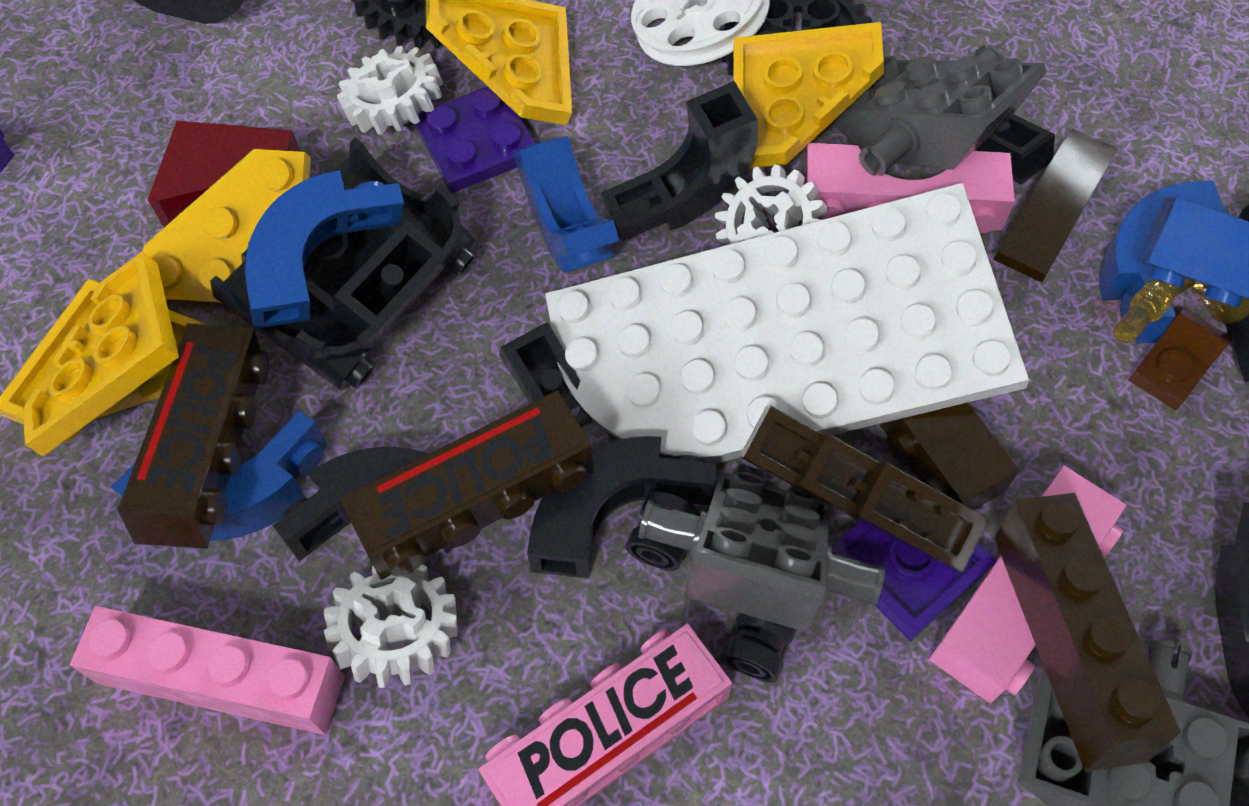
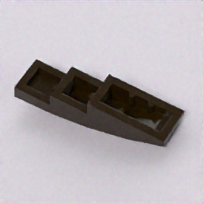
M1072 128L1022 208L993 260L1042 283L1118 148Z
M771 405L765 407L739 456L835 509L963 573L990 520L891 464L879 462L828 433H820Z

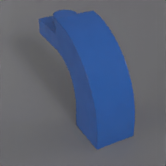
M559 136L512 150L531 210L550 254L561 271L567 273L613 258L610 244L619 241L614 220L600 217L593 208L583 186L569 137Z
M338 170L304 180L278 197L258 221L247 249L245 276L253 328L257 329L310 320V299L304 275V268L309 256L322 242L333 236L348 232L399 226L404 205L400 184L384 185L378 181L361 183L353 189L344 190L341 172Z
M1214 180L1167 186L1143 198L1124 218L1103 255L1099 271L1102 301L1121 300L1120 314L1122 321L1126 326H1131L1136 344L1157 343L1176 317L1166 284L1148 277L1152 267L1137 262L1164 198L1179 197L1226 214Z
M299 410L260 452L246 463L240 465L236 476H230L225 490L227 497L226 515L220 526H214L210 541L242 537L266 528L282 519L285 511L293 503L306 498L296 479L300 474L306 475L317 467L322 459L323 450L328 446L314 420ZM135 463L111 486L121 499Z

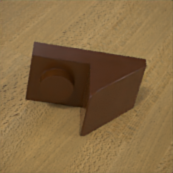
M1183 308L1128 380L1176 411L1209 367L1228 346L1232 337L1188 309Z

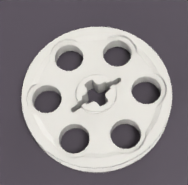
M635 0L631 13V23L641 48L652 59L674 66L698 65L714 61L734 51V38L754 36L767 17L770 0ZM656 19H665L663 23L656 27H647L648 24ZM728 22H739L730 30H718ZM693 37L685 45L673 46L681 38Z

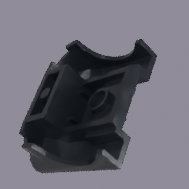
M356 137L350 142L349 157L335 170H340L344 190L353 189L355 186L369 181H378L384 185L399 183L376 162L365 145ZM399 183L404 201L399 226L343 233L322 242L311 253L304 268L310 299V320L257 328V330L340 391L349 384L355 389L359 388L376 367V363L371 360L374 353L371 347L381 339L438 275L445 278L453 273L459 277L476 257L477 253L471 249L475 238L461 224L458 211L459 203L450 191L441 184L435 189L433 195L428 196L412 191ZM246 249L241 254L242 264L225 281H222L215 275L210 280L215 299L253 326L245 276Z

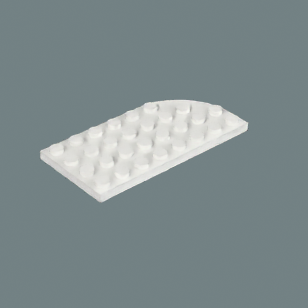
M963 183L545 293L551 328L565 350L567 363L577 371L576 374L580 379L579 387L576 390L558 364L563 380L576 401L603 430L617 440L641 436L661 437L660 458L672 459L678 455H692L708 463H720L740 458L739 456L765 407L770 405L820 433L835 435L1025 389L1029 382Z

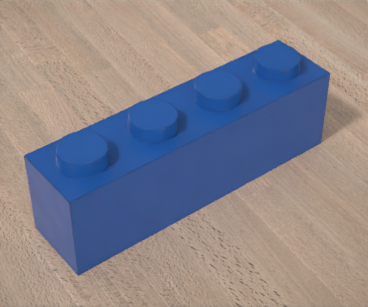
M1179 197L1164 198L1137 262L1152 267L1148 275L1150 278L1179 288L1183 287L1186 279L1208 286L1204 297L1238 308L1242 299L1249 301V222Z

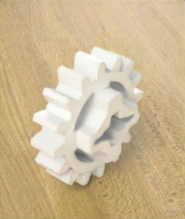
M398 46L393 54H388L384 49H381L377 55L371 57L372 59L365 56L362 58L364 66L360 69L349 68L348 73L351 79L343 80L339 83L342 92L337 94V99L349 123L352 126L358 124L363 133L374 126L378 135H382L388 126H393L398 132L402 131L403 125L408 123L409 120L415 124L420 122L418 113L421 111L432 112L434 110L431 100L442 97L439 86L443 85L437 66L434 64L429 53L422 55L420 49L415 47L406 54L403 46Z
M774 164L770 176H766L759 167L753 168V181L747 183L738 176L735 179L736 186L739 189L736 195L723 193L721 196L729 204L728 211L715 213V218L726 225L725 229L715 234L716 239L723 244H733L775 233L772 230H768L769 225L763 209L769 214L774 215V220L777 223L776 228L782 231L798 227V222L802 219V225L820 221L817 217L827 212L828 208L822 200H814L820 192L812 181L804 184L805 177L798 170L794 169L786 178V172L780 165ZM770 191H782L776 197L763 196L764 193ZM745 212L744 223L741 225L742 217Z
M373 565V575L367 578L354 571L350 574L352 589L347 590L336 587L333 591L336 606L324 609L327 628L323 631L328 651H333L335 663L339 670L351 665L354 681L358 683L367 678L370 673L376 674L379 688H385L389 682L390 675L399 674L405 686L411 684V670L418 667L423 672L429 675L435 671L433 655L449 657L451 653L449 638L458 635L454 594L446 593L445 579L441 576L429 581L428 570L425 565H421L413 573L403 576L390 575L383 580H380ZM422 604L431 613V621L425 619V611L420 609ZM353 623L359 627L360 634L362 635L360 641L351 633Z

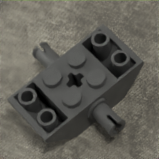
M982 45L973 56L956 61H935L933 57H921L915 60H896L894 56H884V75L841 113L832 124L852 143L859 146L861 150L859 154L860 163L871 175L875 176L878 173V176H882L893 164L954 170L1015 113L1046 74L1045 63H1021L1016 58L1004 60L1002 53L993 45H989L987 49L986 45Z
M736 471L732 475L721 473L708 512L702 510L701 516L659 505L649 500L638 534V538L641 539L646 538L691 551L689 557L693 559L684 597L804 632L808 631L823 601L826 590L863 600L875 606L880 597L885 578L884 566H875L832 554V547L828 546V504L796 487H789L787 491L767 486L762 478L747 472Z
M1154 640L1150 642L1148 647V659L1181 733L1147 763L1085 772L1041 661L1017 783L1048 806H1249V723L1188 704L1184 700L1189 661L1192 658L1191 649L1181 644L1178 646L1177 654H1173L1175 642Z

